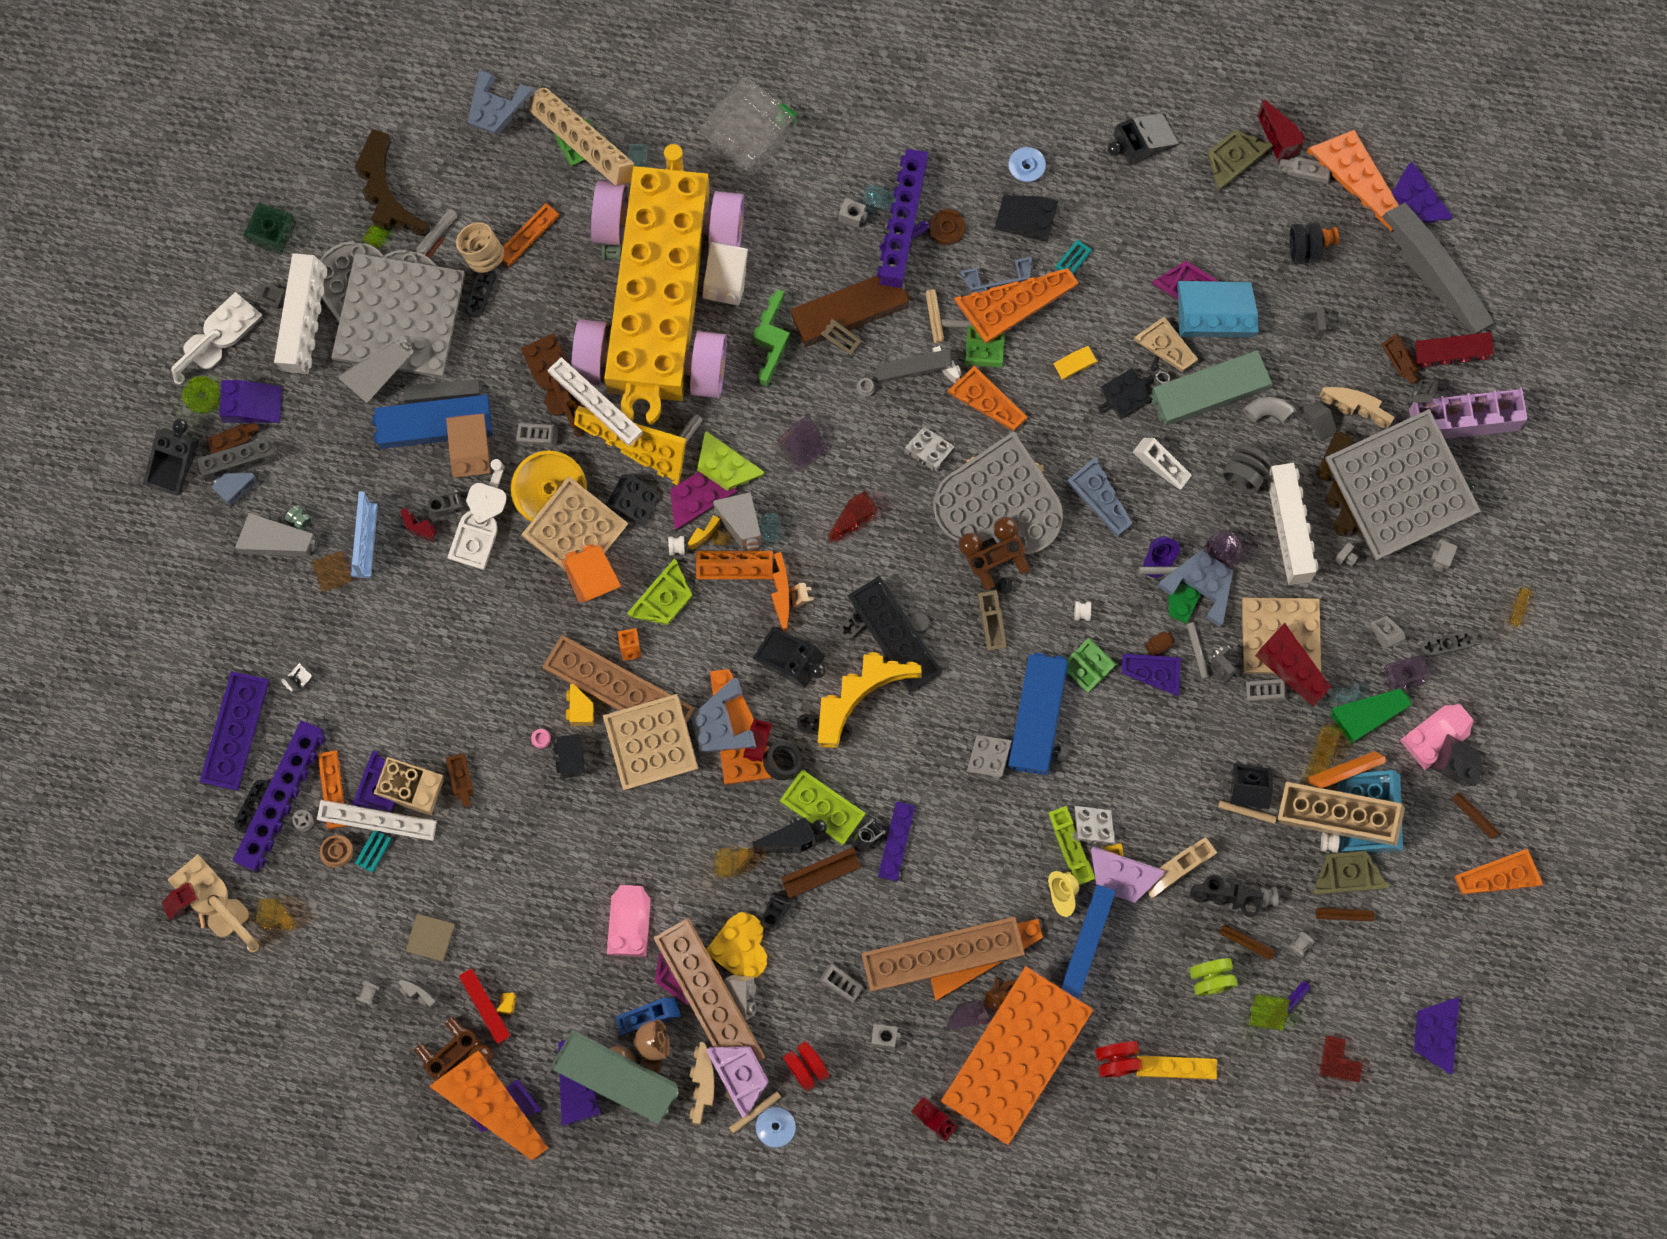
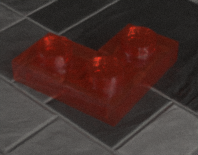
M1326 1035L1319 1076L1359 1083L1363 1063L1343 1059L1346 1039Z

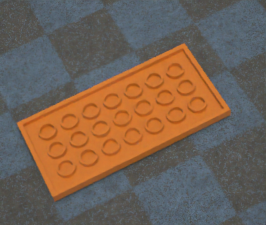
M1025 966L941 1102L1009 1145L1094 1009Z

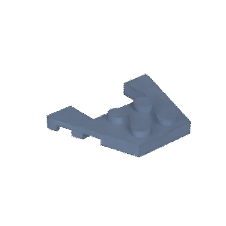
M480 70L467 123L476 128L499 135L514 118L512 115L518 108L522 109L526 99L529 96L533 97L536 91L531 87L520 84L511 101L490 94L488 91L496 77Z
M1027 257L1015 260L1014 263L1018 275L1016 279L981 285L977 268L960 271V275L971 293H979L997 286L1017 281H1026L1030 278L1032 258Z
M1200 550L1161 580L1157 587L1172 595L1179 583L1183 581L1214 602L1205 618L1220 627L1224 621L1233 570Z
M731 679L691 716L700 752L709 753L731 749L756 748L752 731L747 730L734 736L726 702L743 695L739 679Z

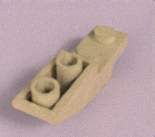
M1324 387L1319 395L1326 404L1335 405L1343 414H1350L1352 416L1354 411L1357 410L1359 415L1364 418L1369 417L1381 428H1389L1395 418L1379 408L1382 403L1381 400L1360 391L1340 387Z
M1206 837L1160 867L1159 869L1165 871L1163 876L1146 892L1153 899L1192 870L1217 854L1216 850Z
M700 1042V1046L695 1048L694 1058L697 1059L696 1066H692L690 1078H693L692 1082L700 1086L695 1088L693 1099H697L696 1106L691 1107L689 1119H693L692 1123L694 1125L700 1126L704 1107L713 1108L715 1090L713 1066L704 1042Z

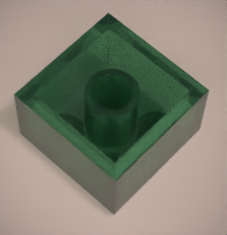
M258 202L244 232V237L247 243L282 255L296 225L293 214Z

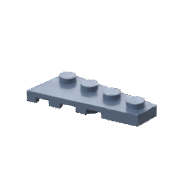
M1096 457L1067 480L1072 489L1117 537L1132 526L1129 516L1121 502H1119Z

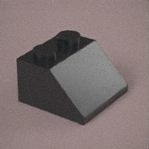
M1447 734L1433 770L1462 786H1476L1483 770L1480 752Z
M1233 764L1230 804L1240 807L1249 806L1257 809H1269L1273 793L1272 769Z

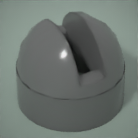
M1164 371L1157 372L1154 377L1156 386L1170 381L1169 374Z
M1056 745L1053 748L1052 758L1058 761L1066 760V756L1069 754L1068 749L1062 745Z

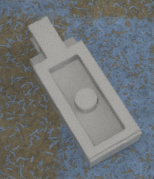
M1295 157V159L1290 160L1281 159L1278 171L1285 172L1287 175L1323 183L1329 182L1330 170L1326 166L1322 167L1319 161Z

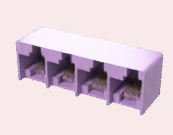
M1522 387L1519 390L1500 392L1494 390L1491 393L1472 395L1467 393V395L1445 398L1441 396V398L1433 399L1432 402H1413L1409 409L1410 418L1430 409L1444 439L1519 431L1527 420Z

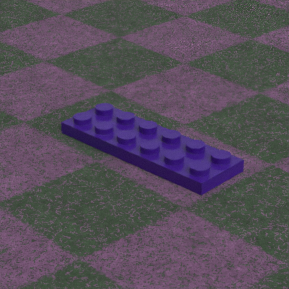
M231 671L200 783L239 791L270 682L268 679Z

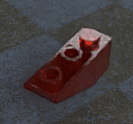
M866 491L848 501L828 534L829 543L840 541L845 533L849 531L852 533L859 529L860 524L863 522L869 523L876 518L877 507Z

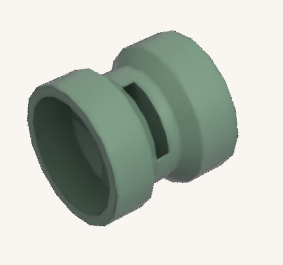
M299 505L292 507L285 516L289 523L294 524V528L304 530L312 521L308 514L303 513V509Z

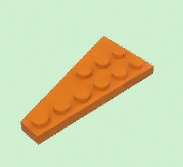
M1355 130L1308 148L1307 152L1311 156L1314 155L1322 167L1326 166L1340 184L1353 196L1356 195L1361 199V203L1365 207L1368 206L1375 213V217L1390 231H1393L1392 227L1382 216L1387 211L1399 206Z
M1067 268L1048 273L1045 276L1028 278L1026 281H1017L990 288L987 291L974 292L968 296L955 297L954 301L984 343L987 344L1078 286V281Z
M729 669L710 671L713 696L733 679ZM741 695L726 702L734 736L750 730L754 718L743 696ZM745 748L742 750L720 751L724 785L774 779L766 772L763 760L760 762L743 758Z
M1039 919L1017 923L1023 949L1043 939ZM1003 961L930 978L935 1002Z
M479 1050L429 1085L437 1093L529 1159H535L548 1149Z

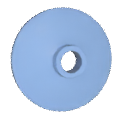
M1020 148L1009 159V170L1019 181H1035L1045 171V158L1034 148ZM1029 165L1030 169H1024L1023 166Z
M772 1107L766 1109L757 1119V1136L761 1142L769 1147H782L788 1144L795 1134V1120L783 1108ZM778 1123L779 1129L773 1130L772 1124Z

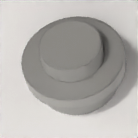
M863 378L858 381L857 392L861 396L868 397L874 393L875 383L871 379Z

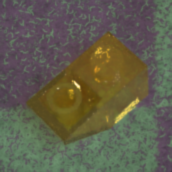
M728 848L719 849V852H715V878H735L754 860V851H750L748 848H741L739 851H731Z
M259 898L256 922L261 925V928L273 929V926H281L282 930H293V927H299V923L279 900Z

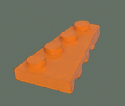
M1528 849L1454 876L1462 895L1543 886Z

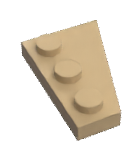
M1165 317L1134 337V341L1181 372H1184L1198 362V358Z

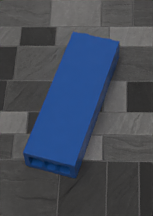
M488 395L375 408V414L372 415L373 426H376L377 432H374L375 444L378 443L380 449L448 441L447 417L482 413L485 416L487 437L493 436Z
M1034 653V655L1029 654L1009 768L1014 771L1049 776L1068 662L1062 656L1055 655L1052 658L1045 657L1046 655L1042 653Z
M1098 884L1093 892L1061 985V989L1078 1000L1116 892Z

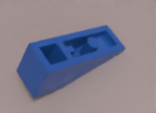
M662 998L615 1016L620 1036L638 1031L639 1027L646 1022L659 1019L665 1023L681 1017L676 998Z

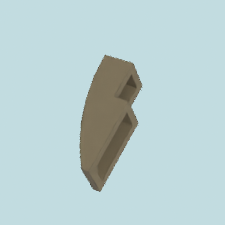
M997 590L977 592L987 650L1006 648Z

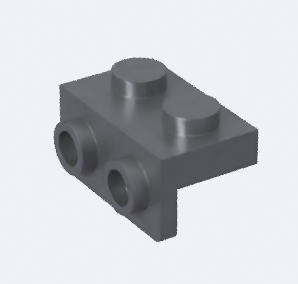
M1229 645L1225 648L1220 647L1214 653L1210 665L1214 670V676L1219 681L1223 680L1224 683L1231 679L1236 670L1226 659L1231 649Z

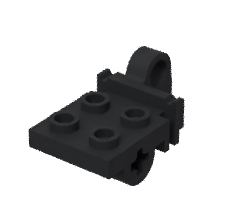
M1213 874L1208 876L1203 884L1195 883L1190 891V898H1194L1195 902L1205 903L1206 900L1214 901L1216 905H1226V903L1231 902L1233 903L1232 909L1237 910L1240 907L1245 916L1254 917L1260 910L1264 893L1241 890L1242 884L1231 883V888H1225L1223 878ZM1249 902L1256 906V911L1253 913H1249L1245 909V905Z

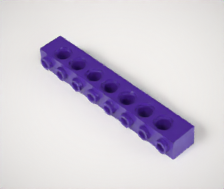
M906 148L905 155H901L900 166L903 167L902 171H898L897 175L899 187L895 186L893 197L896 198V201L892 202L890 213H893V216L888 218L887 229H890L889 234H885L884 245H886V250H882L880 261H883V265L878 267L877 277H880V285L902 288L928 152Z
M302 720L300 721L232 860L235 864L255 873L264 867L266 862L265 855L267 851L270 852L274 846L273 839L276 834L280 833L283 827L281 822L284 816L287 817L292 807L290 804L293 798L296 799L300 792L298 787L301 781L304 782L308 776L307 769L310 764L314 763L317 757L315 752L318 746L321 747L325 741V733L321 728ZM305 741H311V745L308 748H302V744ZM297 758L302 759V763L299 766H293ZM294 776V780L290 784L285 783L286 777ZM285 793L284 800H276L278 794ZM269 812H277L275 818L268 819ZM263 828H267V835L260 837L259 832ZM254 846H259L260 848L257 854H251V849Z

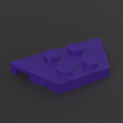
M1410 162L1392 192L1399 205L1406 203L1422 222L1433 223L1440 220H1452V214L1413 162Z
M372 750L352 805L392 812L395 802L374 794L385 761L374 750Z
M1459 998L1419 1010L1416 1016L1413 1051L1450 1075L1453 1074Z

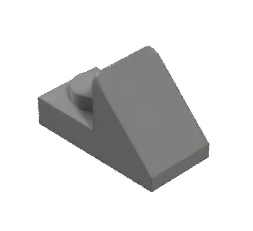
M1388 616L1370 623L1383 649L1406 639L1404 632Z

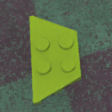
M707 431L704 433L697 468L699 472L727 491L735 489L739 485H745L749 483V480L757 477L760 479L764 476L765 472Z
M673 559L628 611L627 615L629 617L669 625L693 596L676 559Z

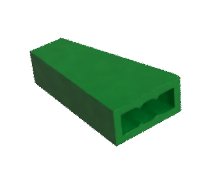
M1400 688L1334 707L1330 711V715L1352 745L1407 710L1412 704L1410 703L1409 695Z

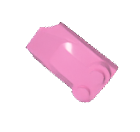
M1460 704L1445 705L1414 730L1410 731L1400 741L1422 768L1426 770L1436 762L1446 735L1449 734L1460 741H1464L1470 736L1474 720Z
M619 885L617 891L611 896L607 955L647 957L651 898L646 894L642 886Z

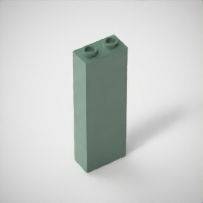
M1257 350L1153 387L1150 397L1152 398V404L1158 408L1157 415L1159 421L1164 422L1166 427L1270 390L1272 382Z
M574 1030L571 1031L552 1063L554 1071L658 1124L661 1118L664 1119L667 1116L670 1103L674 1102L679 1094L675 1082Z

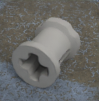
M1301 931L1298 939L1293 945L1289 946V949L1302 958L1308 947L1315 942L1310 936Z
M363 981V988L359 997H356L355 1000L372 1006L373 997L380 987Z

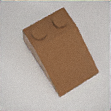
M484 413L447 417L452 477L491 473L492 468Z

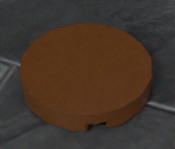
M943 209L931 217L929 233L937 243L953 245L963 238L965 221L958 212L952 209Z

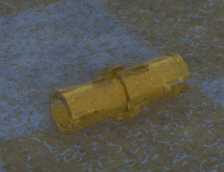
M1523 587L1519 588L1517 599L1512 605L1513 610L1508 621L1509 625L1520 627L1524 612H1527V602L1531 590Z

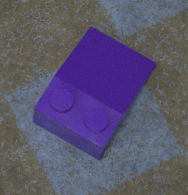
M221 380L219 416L223 423H280L282 387L243 380Z

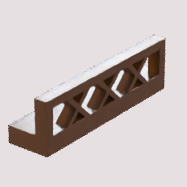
M852 847L783 876L781 881L788 898L791 899L861 869V866L856 857V851Z

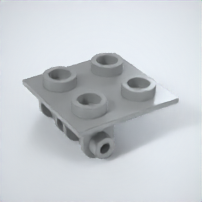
M923 426L905 447V451L908 453V456L917 459L918 462L923 460L922 465L926 462L925 466L930 468L931 471H938L941 466L940 464L955 446Z
M977 735L967 772L993 776L996 780H1000L1003 777L1012 741Z
M1074 806L1077 832L1074 831L1073 839L1077 842L1087 840V843L1093 842V844H1115L1111 810Z

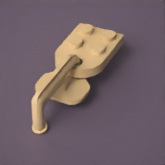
M198 854L167 879L175 889L187 882L192 884L199 900L190 906L199 914L209 915L208 926L218 937H228L235 931L247 944V949L250 952L258 950V942L242 926L248 919V910L239 900L228 899L226 885Z

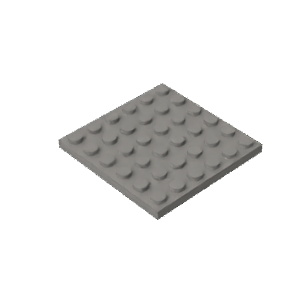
M355 253L331 357L332 360L358 364L396 340L401 339L402 341H407L414 352L397 371L443 378L465 271Z
M1430 409L1325 458L1375 561L1481 512Z

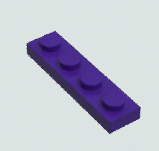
M896 802L878 878L897 882L915 809L913 805Z

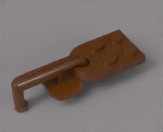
M555 333L520 348L536 384L541 389L548 391L544 401L549 412L554 416L565 413L574 435L577 437L583 436L585 431L574 425L575 413L573 409L564 403L565 400L562 392L567 389L548 373V369L561 357L568 363Z

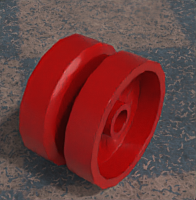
M803 1041L797 1046L801 1059L793 1051H789L782 1058L797 1081L808 1093L815 1088V1081L811 1074L820 1082L829 1078L830 1075L817 1052L811 1048L807 1041Z
M1136 1041L1107 1045L1094 1050L1097 1061L1107 1062L1098 1067L1100 1078L1122 1077L1143 1070L1141 1059L1128 1058L1139 1053L1138 1042Z

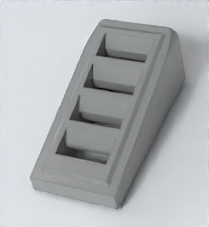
M519 423L516 442L556 446L558 428L555 425ZM525 429H528L527 438H524ZM533 430H535L534 438H532ZM541 431H543L542 438H540Z
M1282 679L1246 682L1247 701L1288 700L1287 684ZM1253 686H1256L1257 696H1253ZM1261 686H1264L1265 695H1261ZM1269 686H1272L1273 694L1269 695ZM1277 686H1280L1281 694H1277Z
M833 964L828 965L819 979V982L852 1003L855 1002L864 988L862 984ZM832 972L836 973L831 981L827 980ZM839 976L842 977L841 981L836 986L835 982L837 981ZM847 980L849 983L843 991L841 988ZM853 985L856 986L851 995L847 994Z

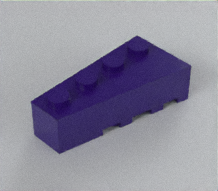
M566 1040L558 1042V1051L561 1050ZM559 1073L561 1124L563 1128L602 1116L595 1091Z

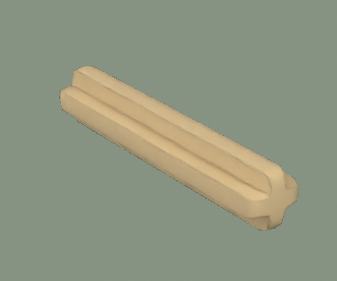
M934 289L927 290L926 299L933 339L935 343H942L944 336L936 291Z

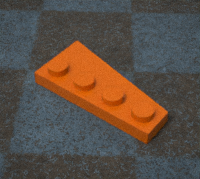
M975 366L947 392L1012 431H1015L1027 420V416Z

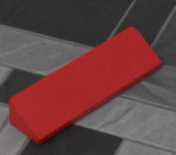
M469 969L460 974L459 979L497 1045L500 1046L510 1037V1034L474 971Z

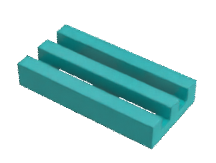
M1077 239L1057 263L1055 269L1057 271L1069 269L1083 250H1086L1070 270L1074 274L1090 255L1092 249ZM1079 245V246H1080V249L1076 252V254L1072 257V259H1071V260L1067 263V265L1063 268V267H1062L1063 263L1067 260V258L1072 254V252H1073V251L1076 249V247Z
M374 830L355 864L373 873L392 838ZM376 836H378V839L374 844L372 850L370 851L368 857L366 858L364 864L361 863L365 855L367 854L369 848L371 847L373 841L375 840ZM384 839L385 842L383 846L381 847L371 867H369L368 864L370 863L381 841Z

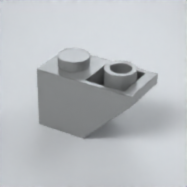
M731 975L724 979V983L743 1018L748 1020L753 1017L756 1012V1004L754 1003L756 984L754 983V977Z

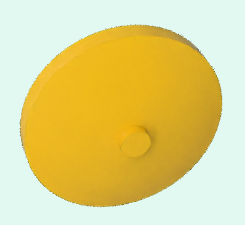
M540 451L528 456L516 468L511 480V496L518 512L525 519L532 522L568 476L587 490L586 478L581 467L571 457L558 451Z

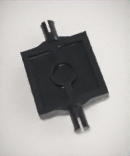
M1131 368L1101 386L1100 389L1105 395L1106 402L1097 407L1100 410L1099 412L1102 414L1111 408L1122 419L1147 404L1152 398L1146 386L1154 382V377L1150 374L1142 380Z

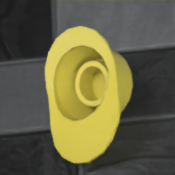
M1051 872L1048 883L1056 911L1061 916H1071L1076 907L1075 896L1079 892V883L1071 872Z

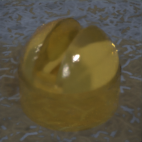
M717 529L713 534L712 543L718 546L725 545L727 543L726 539H728L727 534Z

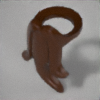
M994 977L995 985L990 991L985 992V1007L990 1008L992 1012L998 1011L1009 993H1006L1009 986L1014 985L1016 980L1005 981L999 987V980Z

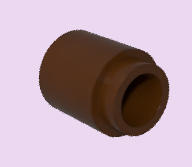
M1163 631L1149 638L1145 646L1151 656H1158L1172 649L1175 640L1170 632Z

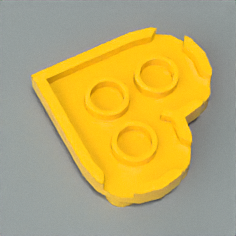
M740 912L731 917L706 949L710 958L733 975L758 978L767 966V954L760 945L763 939V927L761 922L749 913Z

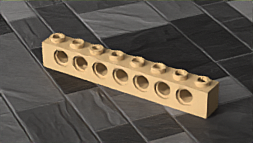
M540 88L535 90L536 93L533 97H530L528 108L534 116L615 186L631 182L634 162L556 97L549 89Z

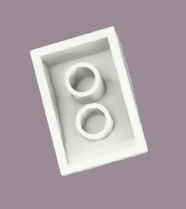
M711 242L703 287V299L739 306L744 291L748 249Z

